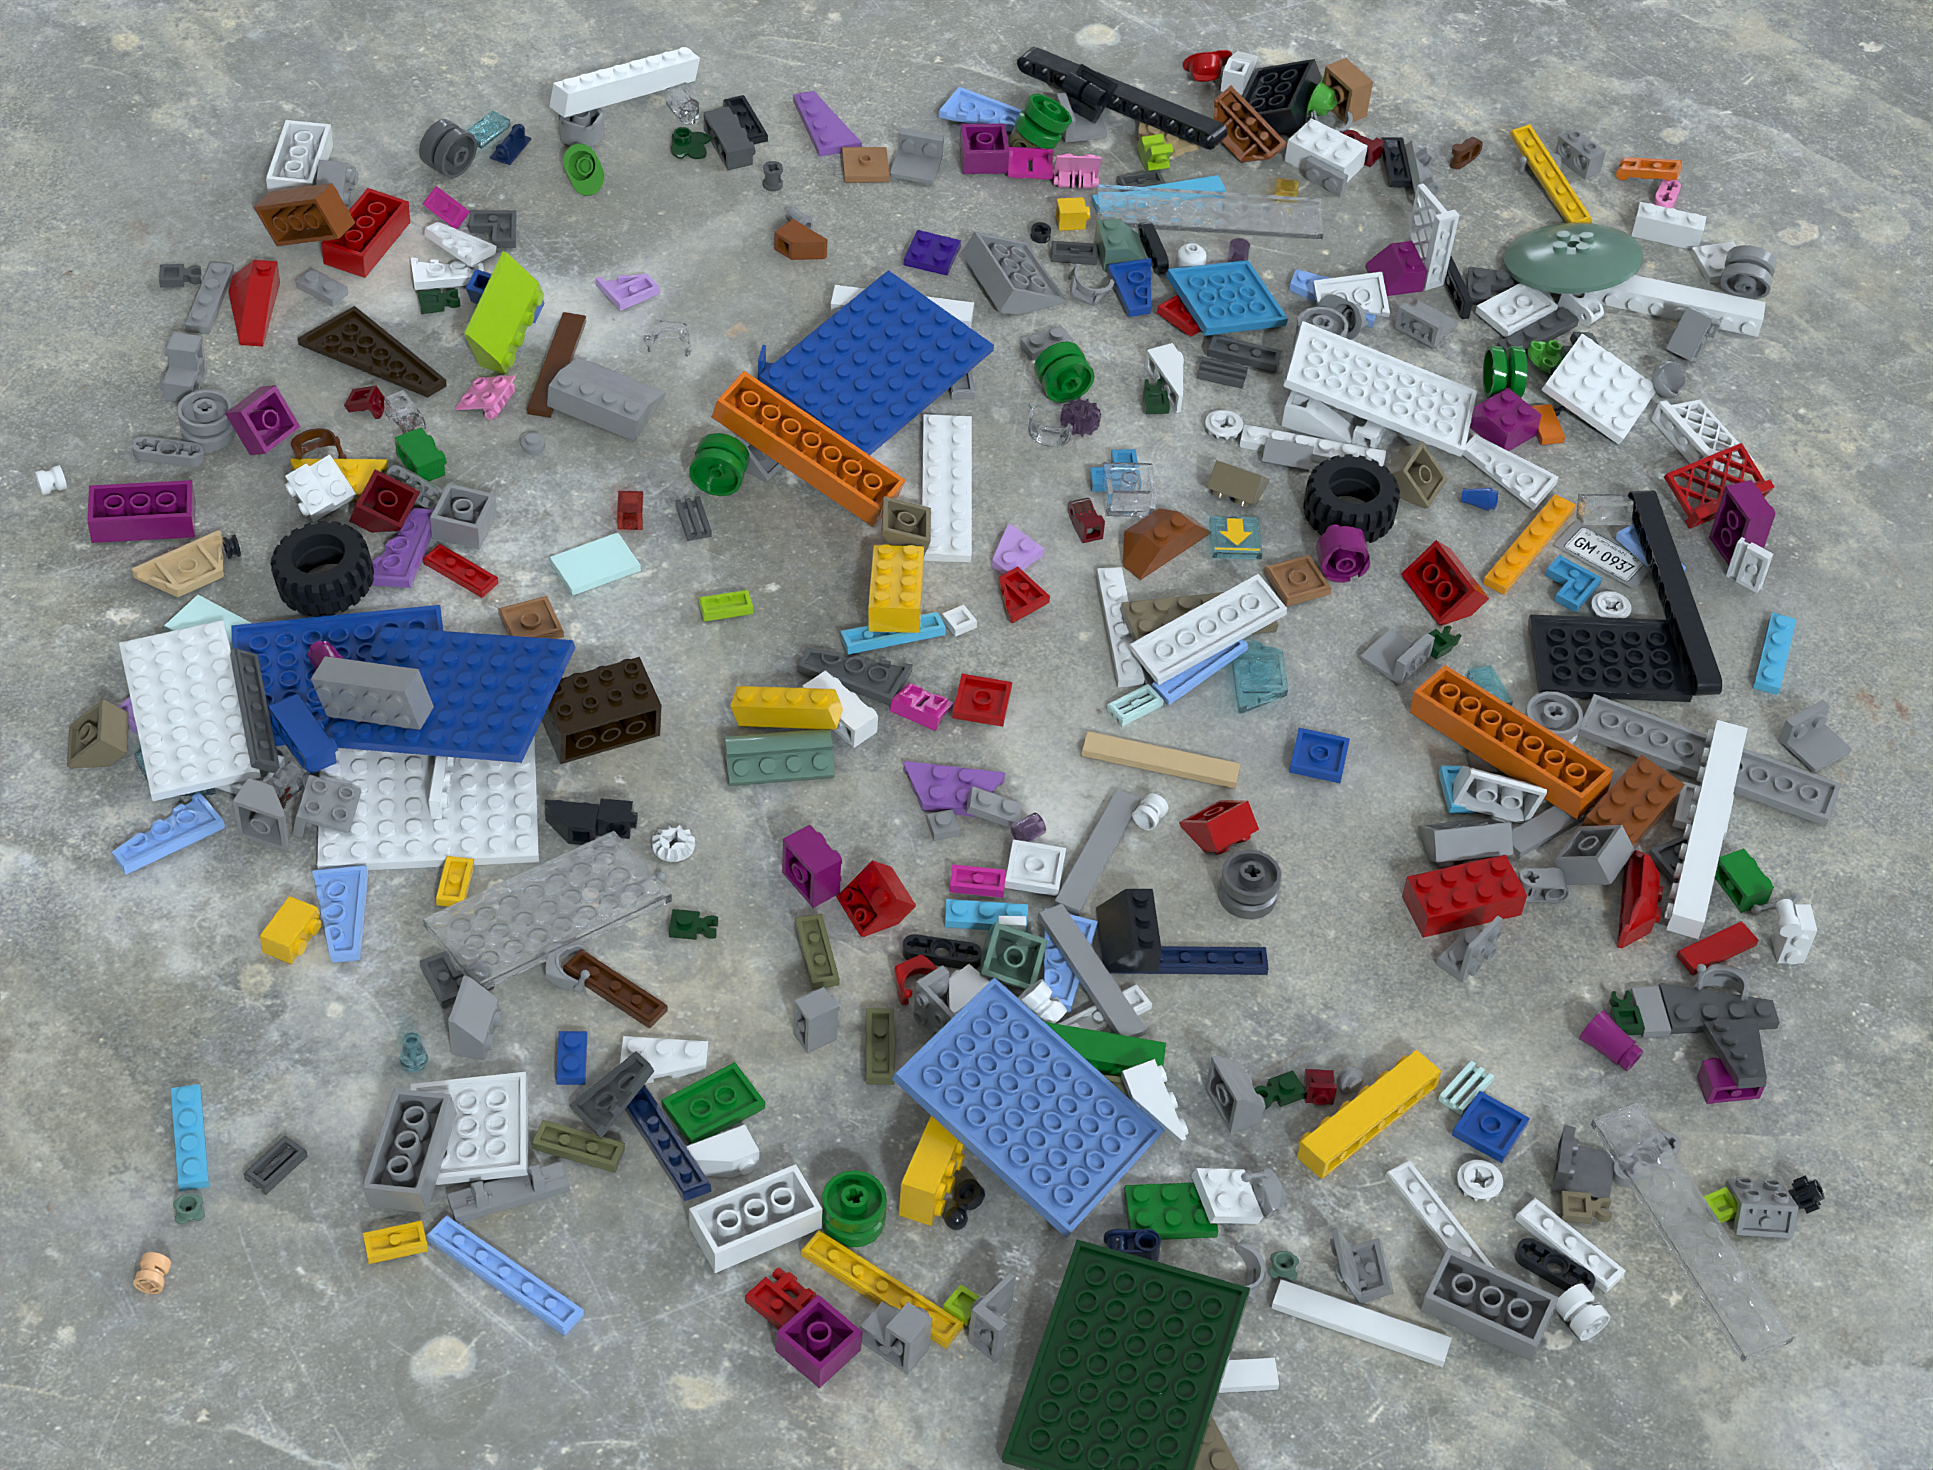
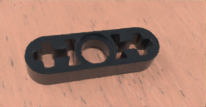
M1139 223L1138 234L1147 257L1151 258V266L1154 272H1167L1169 269L1168 256L1153 223Z
M918 934L908 935L903 940L902 955L906 960L924 955L935 966L943 965L944 967L963 969L968 964L977 969L981 962L982 949L979 945L972 942ZM913 946H918L917 951L911 950ZM927 947H930V953H926ZM944 948L949 951V954L947 956H938L934 951ZM955 951L958 952L957 957H954ZM967 954H972V958H966Z
M1525 1238L1518 1243L1515 1251V1260L1520 1266L1564 1291H1567L1569 1288L1577 1285V1282L1583 1280L1585 1282L1584 1285L1592 1293L1596 1280L1591 1271L1535 1239ZM1528 1250L1533 1252L1530 1256H1526L1524 1253H1527ZM1541 1257H1544L1542 1265L1538 1262L1541 1260ZM1549 1263H1556L1561 1266L1563 1271L1561 1273H1553L1548 1269L1547 1265ZM1570 1272L1571 1275L1566 1279L1567 1273Z

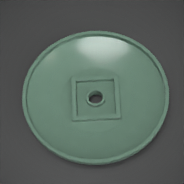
M1561 223L1531 230L1512 241L1504 254L1505 268L1516 281L1537 290L1563 294L1589 293L1614 287L1633 277L1639 271L1643 262V250L1635 238L1619 229L1593 223Z

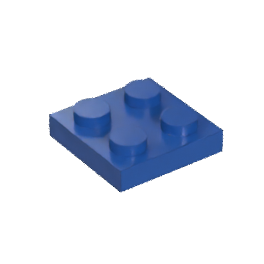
M1299 728L1289 773L1341 783L1350 738Z
M1479 1091L1453 1129L1452 1136L1503 1163L1527 1127L1530 1118Z

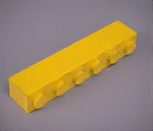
M1415 1050L1409 1056H1402L1393 1069L1390 1071L1385 1070L1379 1075L1374 1084L1363 1087L1354 1100L1344 1102L1335 1115L1325 1117L1318 1128L1312 1133L1310 1131L1306 1132L1298 1142L1300 1146L1297 1158L1320 1179H1323L1433 1091L1438 1085L1441 1070L1418 1050Z

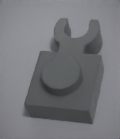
M160 264V287H184V282L195 285L201 284V266L194 265L185 268L184 264Z

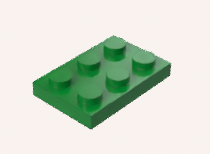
M734 1062L662 1099L661 1106L687 1142L692 1145L708 1139L765 1109V1101Z
M1194 1182L1125 1185L1124 1197L1129 1230L1153 1229L1160 1235L1161 1240L1217 1238L1219 1232L1218 1224L1209 1222Z

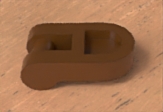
M1471 137L1462 144H1454L1452 146L1453 157L1450 159L1449 166L1457 170L1475 160L1482 150L1483 142L1475 137Z

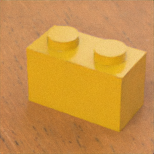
M289 896L260 935L262 953L292 964L297 956H301L304 953L310 938L315 936L321 928L318 907Z

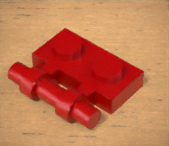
M780 1267L776 1268L772 1273V1277L777 1280L775 1284L765 1277L745 1295V1302L778 1330L817 1296V1293L812 1289H806L798 1283L795 1275L791 1272L786 1273ZM785 1291H790L797 1298L792 1299L788 1294L785 1293Z

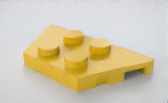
M291 458V468L294 471L306 463L308 466H311L321 459L298 460ZM333 459L356 493L357 498L351 501L359 500L375 469L380 472H385L388 469L387 459Z

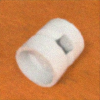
M1043 979L1033 983L1017 997L1044 1022L1056 1023L1067 1012L1066 1007L1057 997H1051L1052 990Z
M1580 1283L1569 1288L1558 1298L1555 1310L1564 1321H1571L1570 1328L1581 1341H1585L1598 1334L1608 1324L1611 1317L1600 1303H1593L1594 1296L1584 1284Z

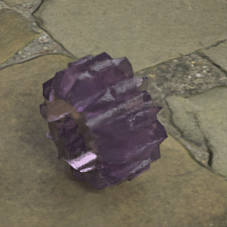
M1079 397L1077 401L1069 399V402L1063 405L1060 422L1064 426L1065 432L1071 431L1072 436L1080 434L1083 438L1084 434L1092 435L1100 426V409H1098L1097 403H1090L1089 398L1085 401Z

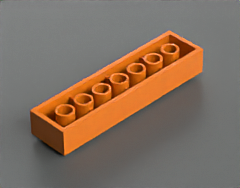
M743 371L716 402L711 418L872 527L882 517L883 496L893 499L899 497L906 481L904 478L747 372Z
M1444 665L1413 692L1411 714L1511 778L1547 789L1544 799L1578 820L1608 792L1613 773L1612 769L1450 667Z

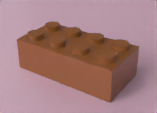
M333 183L271 191L253 207L276 246L339 239L355 224L349 209L345 206Z
M1640 755L1589 812L1582 826L1622 825L1635 849L1673 806L1685 784L1643 755Z

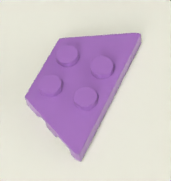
M904 761L903 771L905 774H908L911 788L914 794L918 796V803L922 811L940 812L953 809L955 815L976 817L966 813L968 792L972 786L993 793L998 785H1002L1005 780L1004 772Z

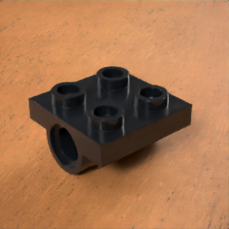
M1082 63L1076 73L1071 72L1066 76L1062 84V90L1067 95L1071 109L1095 124L1118 87V84Z

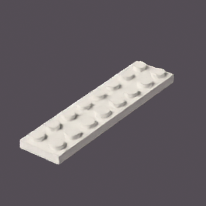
M924 414L922 506L931 508V542L925 553L924 561L971 563L972 416Z

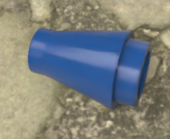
M1493 487L1463 488L1461 503H1467L1486 511L1496 509L1498 490H1493Z

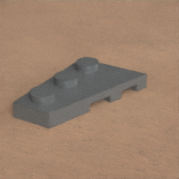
M635 1051L573 1101L569 1107L575 1115L602 1139L654 1073V1069L646 1059Z

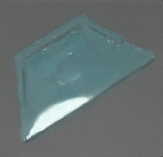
M1252 640L1251 644L1247 643L1248 650L1232 661L1238 714L1287 696L1288 683L1282 650L1267 647L1260 642Z

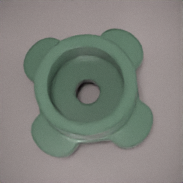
M185 1194L177 1198L173 1202V1207L177 1211L175 1221L178 1224H184L186 1221L193 1220L201 1221L205 1217V1213L201 1209L203 1198L193 1194Z
M1288 1251L1271 1254L1272 1267L1269 1268V1275L1272 1278L1280 1277L1294 1281L1298 1276L1296 1272V1266L1299 1264L1298 1257Z

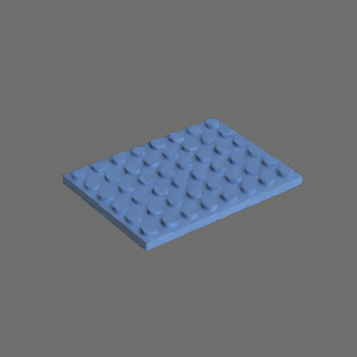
M995 977L900 1068L892 1078L897 1085L1065 1238L1072 1233L1165 1131Z

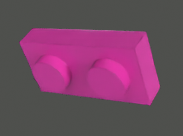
M435 186L423 203L424 206L455 229L459 228L470 213L468 209L437 186Z
M952 864L949 892L1003 898L1006 870Z

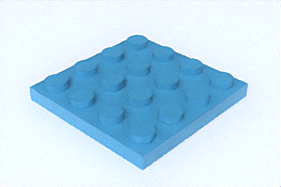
M1249 260L1172 268L1167 271V279L1205 336L1287 325L1288 317Z

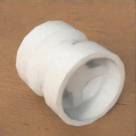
M60 465L52 467L50 471L39 470L34 472L42 496L50 494L55 489L58 491L67 489L66 480Z
M1151 793L1144 798L1142 805L1136 808L1132 817L1140 828L1150 831L1157 826L1159 819L1165 816L1169 807L1161 796Z

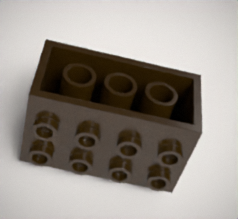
M640 657L561 678L542 718V723L560 764H564L660 736L662 705Z

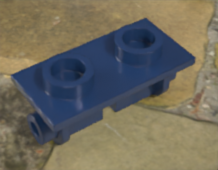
M515 124L503 142L496 146V150L490 156V159L511 165L531 141V137L525 136V127L522 124Z

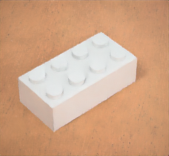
M285 120L266 177L268 193L316 185L319 160L328 161L333 148L331 124Z
M795 1164L689 1208V1228L714 1273H717L821 1229L822 1207Z

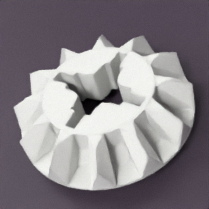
M1216 410L1206 417L1205 428L1208 429L1209 435H1216L1217 439L1224 437L1227 441L1229 437L1236 439L1238 434H1242L1243 420L1232 411ZM1227 422L1228 426H1225V428L1220 427Z
M1600 592L1592 599L1591 611L1595 612L1596 617L1627 618L1630 616L1631 604L1629 600L1617 592Z
M668 825L664 830L658 829L657 834L653 836L652 849L655 855L662 860L669 862L682 861L693 853L695 837L691 835L689 829L683 830L680 825L677 828H671ZM677 838L678 842L670 848L669 842Z
M1471 1160L1464 1163L1456 1177L1458 1188L1464 1191V1196L1470 1195L1474 1197L1475 1202L1479 1199H1485L1488 1202L1492 1197H1497L1503 1187L1501 1172L1493 1164L1483 1160ZM1475 1177L1479 1178L1480 1181H1485L1483 1187L1479 1183H1474Z

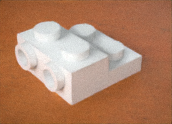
M330 455L311 466H308L306 463L285 476L287 483L284 484L286 490L291 497L296 496L300 503L297 505L304 517L309 515L313 522L357 498L355 491Z

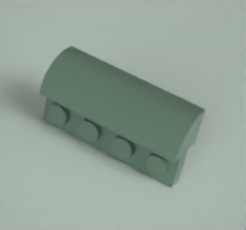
M830 729L724 736L723 738L729 786L835 777L832 753L833 742Z

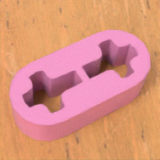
M1663 179L1656 193L1654 205L1673 208L1681 188L1680 182Z

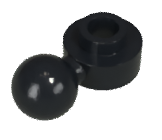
M966 1179L956 1187L954 1199L958 1204L956 1207L950 1208L945 1214V1223L950 1229L960 1230L964 1228L968 1222L967 1210L976 1209L983 1202L985 1190L976 1180Z

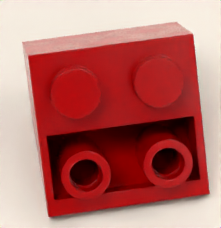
M874 860L836 896L862 937L899 924L916 907L915 902L891 866Z

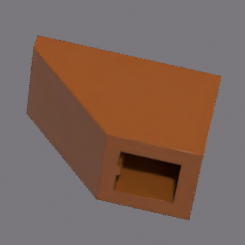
M792 219L775 231L774 250L791 260H814L827 257L828 239L798 221Z

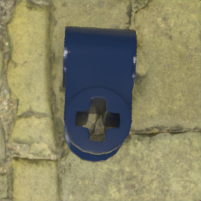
M1112 1229L1104 1233L1103 1239L1104 1243L1107 1244V1248L1158 1262L1161 1238L1153 1229Z

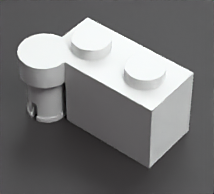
M1782 899L1775 905L1779 918L1771 936L1777 963H1804L1817 933L1811 904H1795L1793 906L1792 900Z

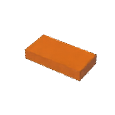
M1552 404L1531 406L1542 415L1537 431L1541 445L1564 443L1565 435Z

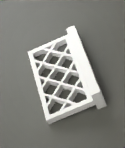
M1423 183L1417 185L1406 242L1413 241L1423 263L1425 262L1427 274L1423 289L1426 291L1442 286L1445 283L1459 214L1455 209L1447 211Z
M1667 400L1660 401L1651 419L1690 464L1719 452L1715 450L1716 448L1725 450L1739 444L1701 400L1670 405ZM1697 409L1701 414L1693 412L1691 410ZM1688 418L1697 420L1700 422V424L1688 420ZM1704 423L1713 426L1714 429L1704 426ZM1704 433L1714 437V439L1703 436L1701 434ZM1721 439L1723 441H1726L1728 444L1722 443L1717 440ZM1738 452L1732 453V454H1734V455L1740 457V455H1739ZM1731 456V460L1742 464V458L1738 459ZM1715 460L1713 461L1712 468L1723 472L1725 464ZM1729 466L1728 471H1729V470H1734V469H1736V468H1733V467ZM1696 468L1695 470L1704 479L1706 472ZM1710 474L1709 480H1713L1715 475Z

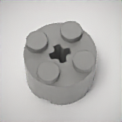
M601 107L565 118L559 114L561 143L569 146L585 144L593 150L594 146L604 138V111Z

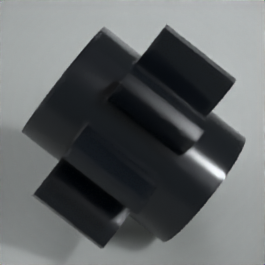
M1806 1175L1793 1180V1188L1789 1189L1788 1192L1798 1205V1210L1804 1208L1808 1214L1820 1209V1201L1825 1199L1820 1183L1816 1179L1809 1181Z

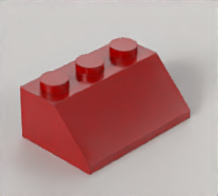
M1438 540L1433 542L1401 573L1441 626L1472 616L1489 600V597L1452 549Z

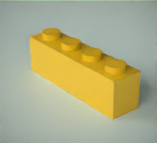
M737 686L730 705L738 726L837 730L843 711L836 690L821 688Z

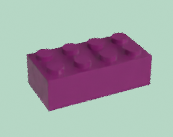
M192 480L89 485L87 523L91 543L195 537L196 500Z

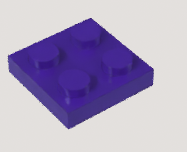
M917 230L904 257V266L948 276L961 247V240Z

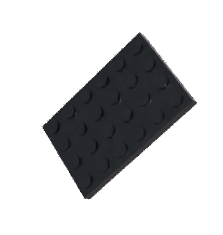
M1530 614L1528 625L1539 693L1546 691L1559 692L1571 698H1593V695L1596 694L1607 699L1691 702L1693 695L1667 620Z

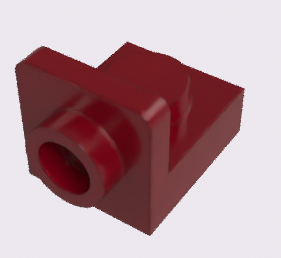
M377 385L352 389L344 406L349 413L369 410L375 419H380L388 402Z
M1305 1069V1103L1333 1105L1337 1092V1085L1334 1084V1070Z

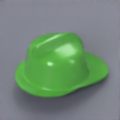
M1322 77L1321 82L1316 86L1310 98L1307 116H1310L1312 110L1316 111L1317 116H1326L1337 105L1335 91L1323 83L1324 77Z
M585 144L570 146L563 157V165L573 187L584 196L596 194L601 189L605 176L599 157L590 146Z

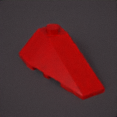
M253 260L232 276L228 293L239 345L264 346L280 286L278 261Z

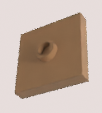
M842 147L845 183L890 181L887 147Z
M1310 555L1265 566L1264 574L1286 607L1331 595L1332 588Z
M548 596L498 608L499 617L508 636L550 639L564 637V631Z

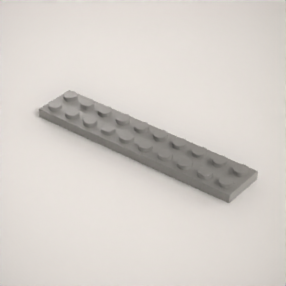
M1596 694L1593 695L1578 736L1635 757L1643 755L1654 764L1695 779L1697 778L1700 766L1704 767L1705 763L1700 762L1704 747L1709 748V745L1705 744L1706 734ZM1743 748L1733 793L1826 826L1842 784Z

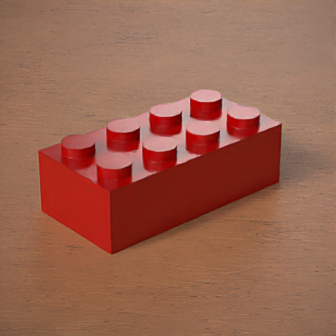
M367 188L349 209L355 224L339 239L324 240L321 243L324 265L363 278L367 277L411 223L409 201Z
M1505 854L1407 876L1402 898L1422 938L1490 923L1497 916L1503 919L1520 916L1523 912L1527 894Z

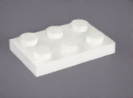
M1519 283L1477 305L1475 313L1507 338L1556 311L1558 305L1540 290Z

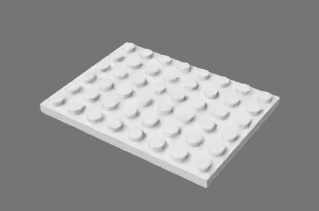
M535 736L522 763L456 758L455 767H450L452 787L447 788L446 791L449 792V806L444 808L442 819H431L429 807L436 756L338 748V751L335 752L337 763L319 771V778L357 787L362 791L349 833L318 826V870L366 865L368 870L444 867L447 856L474 859V865L539 862Z

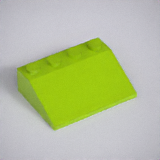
M502 251L464 333L479 366L502 374H506L508 368L513 366L516 357L515 353L518 347L522 346L527 327L532 325L534 312L537 306L541 305L544 298L539 282L504 251Z

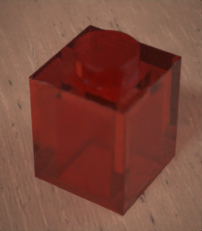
M618 491V530H643V491Z

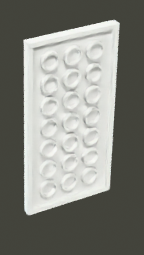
M1302 321L1299 327L1283 384L1284 387L1292 391L1299 392L1317 401L1379 424L1382 427H1387L1405 436L1423 441L1425 444L1432 445L1459 457L1465 451L1477 390Z
M223 620L119 643L152 801L242 782L248 778L255 779L261 777L260 770L252 768L250 764L230 658L231 650Z

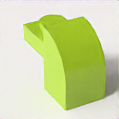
M1163 134L1141 137L1137 147L1145 171L1169 169V158L1174 152L1172 143L1165 144Z

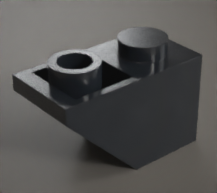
M545 799V821L568 844L596 845L599 804Z

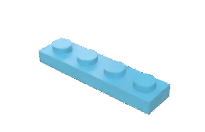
M938 612L921 615L920 633L869 632V625L840 631V639L847 654L946 635V627Z
M1772 612L1755 677L1754 689L1778 695L1796 624L1795 618Z
M200 1084L171 1088L179 1191L209 1187Z

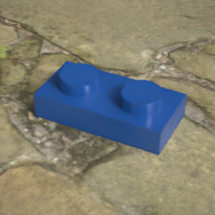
M559 1031L557 1085H585L587 1031Z

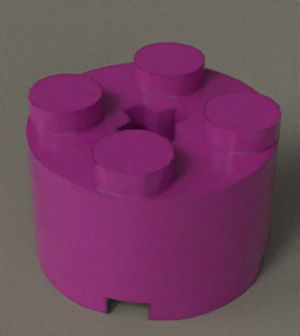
M1331 525L1318 539L1316 544L1321 570L1328 580L1339 583L1349 582L1351 577L1358 575L1359 578L1369 569L1371 563L1365 536L1361 529Z

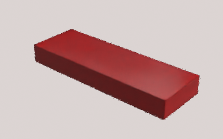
M438 544L423 557L424 565L481 598L499 584L497 576L441 544Z
M1741 921L1678 950L1676 957L1692 975L1698 973L1697 966L1699 964H1704L1707 969L1710 965L1719 964L1757 946L1759 940Z

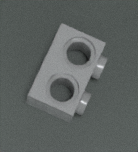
M1574 128L1559 136L1555 153L1561 156L1564 165L1586 180L1601 172L1606 151Z

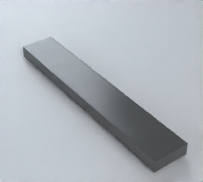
M234 648L230 653L251 767L276 773L280 766L258 655Z

